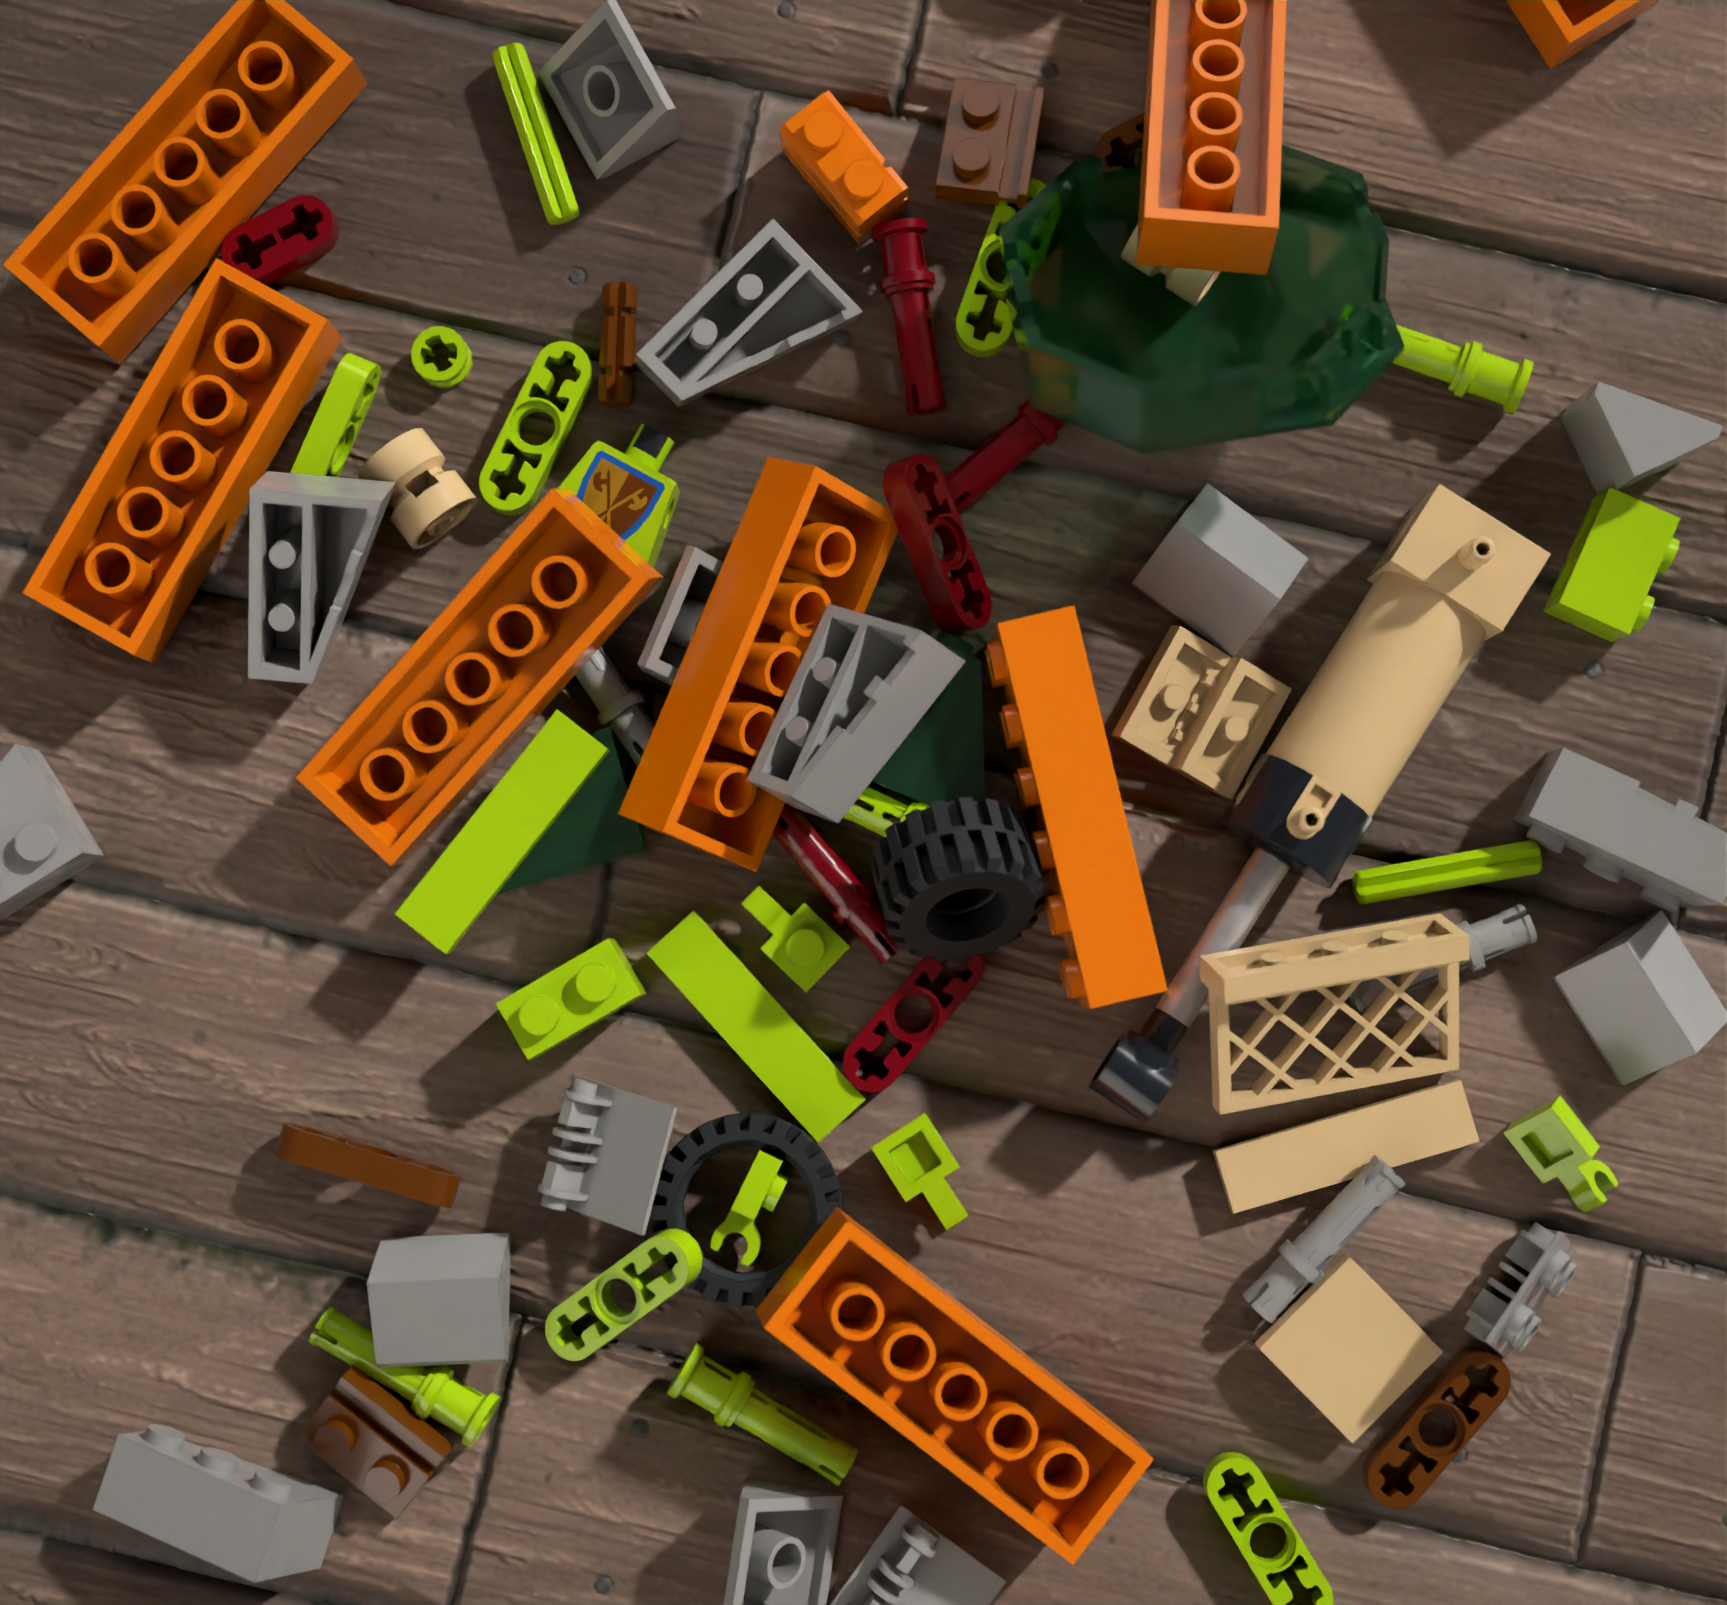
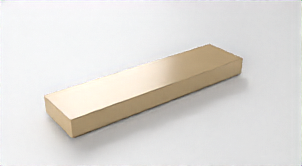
M1455 1079L1212 1151L1230 1212L1235 1214L1354 1179L1371 1161L1374 1155H1377L1392 1168L1480 1141L1462 1081Z

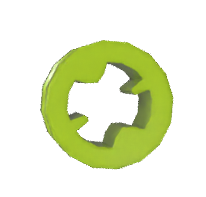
M444 326L428 328L421 332L414 340L411 349V359L416 371L431 386L441 389L453 388L462 383L470 374L473 364L472 353L461 335L451 328ZM439 343H444L449 351H457L456 359L448 358L452 366L445 371H439L434 363L426 364L427 355L435 356L431 348Z

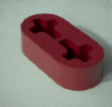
M300 195L277 205L230 231L222 243V260L224 263L260 283L268 285L326 255L334 248L338 241L340 228L337 218L323 200L315 196ZM309 213L315 221L324 219L316 225V231L319 235L314 239L308 240L302 233H298L284 240V238L301 229L299 218L302 215ZM253 242L259 249H265L277 243L260 254V260L263 264L258 268L252 269L246 262L238 264V262L246 257L243 247L248 243Z

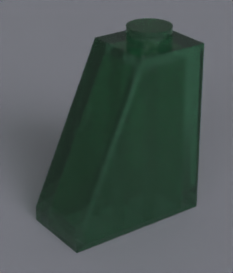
M942 632L938 633L936 641L966 662L869 784L909 802H921L930 807V803L940 800L952 802L956 801L958 797H972L973 801H980L985 798L982 660L971 656L974 648L971 644Z
M610 727L597 730L591 735L608 748L610 752L497 895L509 896L650 853L642 824L618 814L629 789L630 782L616 735Z

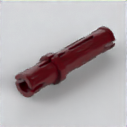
M1073 366L1068 370L1067 374L1034 402L1025 400L1017 407L1019 414L944 477L959 516L1043 443L1047 446L1052 445L1059 439L1057 432L1079 412L1099 398L1094 388L1089 389L1092 384L1080 370Z
M785 803L772 833L773 837L836 909L832 916L840 925L847 922L882 966L896 955L900 948L893 943L892 936L888 935L881 905L875 898L878 894L877 890L871 883L864 886L801 810Z

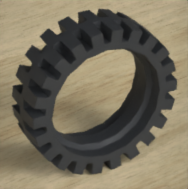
M736 1113L712 1119L688 1133L677 1143L663 1163L651 1210L654 1236L666 1229L672 1228L680 1229L690 1234L686 1228L684 1200L690 1179L706 1159L726 1148L748 1145L758 1146L777 1152L796 1167L809 1192L811 1217L805 1238L789 1258L767 1270L739 1272L718 1266L702 1253L703 1264L701 1272L686 1287L699 1292L703 1298L712 1302H723L727 1306L758 1307L833 1210L838 1207L843 1211L840 1184L836 1172L823 1149L799 1127L767 1114ZM669 1252L663 1258L669 1269H672L678 1263L676 1256L672 1252Z

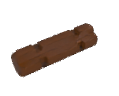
M607 282L602 287L601 308H603L606 316L601 317L599 367H601V371H604V375L599 376L598 397L603 405L624 407L632 404L634 395L633 377L629 376V373L634 372L636 322L632 314L637 313V291L634 284Z

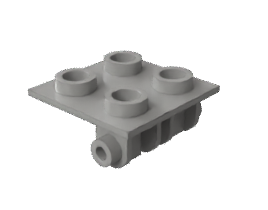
M579 1077V1079L573 1078L570 1090L563 1089L562 1097H564L558 1119V1123L566 1125V1128L554 1127L552 1131L553 1135L561 1137L563 1140L561 1147H548L547 1153L558 1157V1160H548L543 1181L538 1185L537 1189L538 1192L543 1193L540 1205L559 1211H565L566 1208L636 1234L645 1235L677 1108L584 1077Z
M1536 1222L1529 1232L1522 1229L1505 1256L1529 1272V1276H1524L1500 1261L1497 1267L1520 1282L1522 1286L1517 1293H1514L1490 1277L1487 1283L1512 1301L1508 1305L1483 1288L1470 1309L1465 1313L1470 1319L1463 1329L1483 1343L1489 1344L1504 1358L1507 1357L1513 1347L1520 1352L1523 1351L1541 1325L1542 1319L1535 1314L1548 1294L1558 1298L1567 1288L1578 1269V1266L1571 1262L1577 1252L1566 1235L1561 1231L1554 1235Z
M901 1504L830 1605H990L1006 1583V1580Z

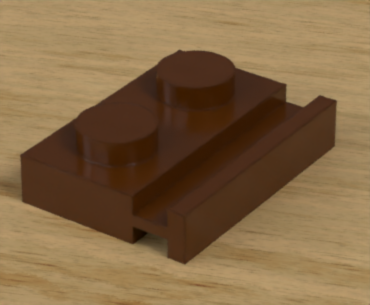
M954 77L936 179V199L995 206L999 205V201L1017 203V208L1027 209L1044 105L1043 87H1035L1034 92L1016 90V84Z
M354 1365L340 1378L333 1391L326 1397L296 1438L395 1519L399 1518L454 1447L450 1441L416 1416L415 1413Z

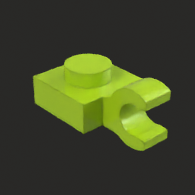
M758 886L741 903L773 934L760 949L806 993L850 948L805 902L792 915H789L761 886Z
M1561 1096L1515 1119L1504 1131V1135L1539 1180L1544 1184L1558 1177L1568 1190L1572 1201L1584 1213L1605 1204L1607 1199L1603 1193L1618 1185L1615 1175L1607 1165L1599 1160H1592L1600 1146Z
M923 1113L871 1147L905 1202L922 1192L946 1230L968 1217L966 1210L944 1178L960 1168L926 1113Z
M760 1148L727 1218L716 1228L712 1235L711 1249L718 1252L724 1238L728 1234L739 1233L746 1238L748 1244L741 1264L748 1267L756 1259L760 1250L761 1239L755 1227V1218L760 1207L773 1212L789 1179L788 1176L778 1172L784 1160L782 1156L768 1149Z

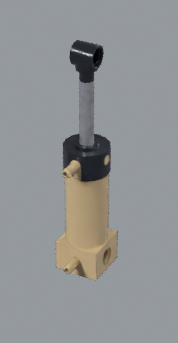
M1438 484L1412 507L1367 578L1369 582L1373 583V586L1266 754L1260 756L1246 778L1237 798L1227 808L1221 818L1222 824L1243 840L1254 851L1139 1034L1130 1029L1127 1035L1123 1033L1116 1040L1089 1085L1090 1089L1143 1123L1149 1120L1165 1098L1178 1074L1179 1068L1176 1065L1179 1060L1172 1053L1209 996V988L1200 980L1199 956L1239 949L1287 872L1295 876H1301L1319 886L1331 889L1347 859L1372 823L1371 817L1480 644L1504 630L1551 553L1441 484Z

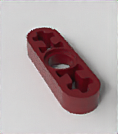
M917 454L891 462L886 467L883 475L884 495L935 622L948 634H958L984 627L989 621L992 612L991 595L939 465L926 454ZM924 512L927 513L928 518H925ZM933 530L938 533L942 542V560L937 556L933 547Z
M982 954L973 955L972 958L967 960L966 967L972 973L966 981L954 977L941 990L953 996V999L945 1008L941 1006L938 998L930 990L915 984V981L923 972L933 982L944 968L940 961L932 960L931 956L924 957L847 1047L843 1058V1069L848 1081L857 1089L865 1092H879L892 1085L979 983L984 971ZM906 996H920L931 1006V1022L921 1032H905L895 1021L894 1011L896 1005ZM881 1021H884L889 1031L897 1039L912 1046L904 1056H901L894 1046L883 1060L885 1067L889 1069L888 1073L882 1079L875 1074H871L864 1080L856 1073L861 1063L855 1057V1054L861 1047L872 1052L879 1046L885 1037L874 1033L873 1030Z

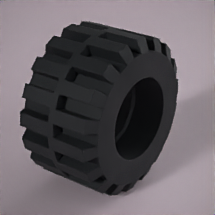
M958 797L956 801L952 802L940 800L930 803L931 807L926 809H915L907 813L904 821L894 822L885 830L886 837L879 839L874 847L875 856L871 858V868L888 935L892 936L893 943L897 947L908 949L910 955L919 958L931 956L932 960L946 961L949 958L963 960L981 953L988 954L999 950V946L1005 943H1012L1022 936L1021 931L1032 928L1038 921L1037 914L1044 911L1046 905L1044 895L1047 892L1030 832L1024 818L1018 817L1017 811L1009 805L999 807L997 800L988 798L980 801H973L972 797Z

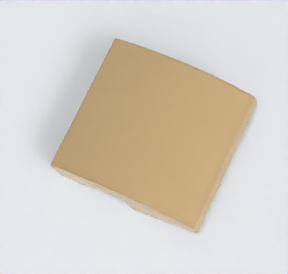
M1171 625L1111 736L1189 780L1226 799L1232 800L1292 688L1243 658L1227 655L1182 626Z
M1344 1252L1324 1273L1325 1276L1318 1284H1313L1254 1344L1353 1444L1443 1351Z

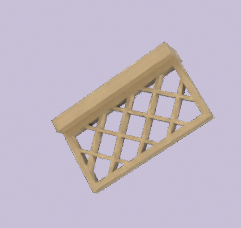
M1439 913L1200 955V980L1209 988L1213 1108L1219 1115L1459 1070V962L1470 960V936ZM1439 967V984L1422 1004H1419L1404 992L1422 970ZM1396 975L1392 980L1387 978ZM1378 979L1386 987L1362 1016L1345 1003L1362 981ZM1335 986L1332 991L1327 989L1328 987ZM1317 990L1326 998L1301 1027L1284 1012L1301 992ZM1275 997L1271 1003L1267 1000V998ZM1400 997L1416 1011L1393 1039H1390L1375 1026ZM1256 1001L1265 1010L1240 1038L1229 1029V1005ZM1340 1008L1357 1022L1337 1046L1331 1050L1315 1038V1036ZM1438 1011H1439V1019L1434 1016ZM1279 1019L1295 1031L1296 1034L1273 1061H1270L1257 1051L1255 1047ZM1430 1021L1439 1028V1053L1413 1057L1405 1050ZM1369 1033H1372L1387 1045L1370 1066L1354 1068L1346 1062ZM1230 1041L1236 1044L1231 1050ZM1309 1044L1327 1056L1310 1077L1295 1080L1286 1073L1288 1068ZM1248 1055L1267 1068L1251 1088L1231 1091V1075ZM1340 1067L1344 1070L1337 1072Z

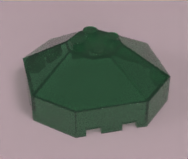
M1282 145L1279 229L1267 275L1221 271L1208 292L1195 307L1165 288V275L1162 273L1149 277L1121 258L1127 241L1138 225L1142 151H1138V167L1103 172L1100 157L1072 162L999 228L1004 294L1032 407L1141 454L1332 426L1404 350L1403 340L1386 300L1389 238L1379 213L1370 212L1368 207L1369 189L1363 174Z

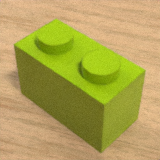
M1611 487L1595 496L1590 503L1543 612L1610 642L1630 635L1631 631L1639 632L1646 623L1654 605V597L1647 595L1657 573L1663 575L1668 570L1678 551L1680 540L1673 538V535L1681 518Z
M608 938L496 1003L527 1060L542 1056L640 999L647 992L617 940Z

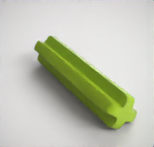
M511 43L507 46L499 47L493 52L492 58L547 221L551 225L572 221L579 216L580 211L525 47L521 43Z
M1528 840L1359 870L1352 874L1353 892L1357 902L1363 905L1538 874L1542 871L1541 851L1536 841Z

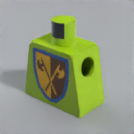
M641 424L625 454L598 440L591 446L558 488L569 489L654 568L680 491L675 481L658 472L674 441L662 432L646 424Z

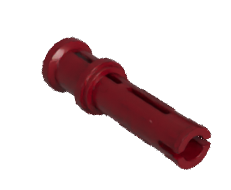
M923 218L896 219L880 223L871 228L872 240L880 245L885 277L879 281L880 292L884 294L885 299L891 300L905 387L906 410L909 416L928 415L935 413L934 409L937 412L947 409L941 382L929 293L933 292V286L936 284L935 274L927 270L922 235L927 233L928 229L927 222Z

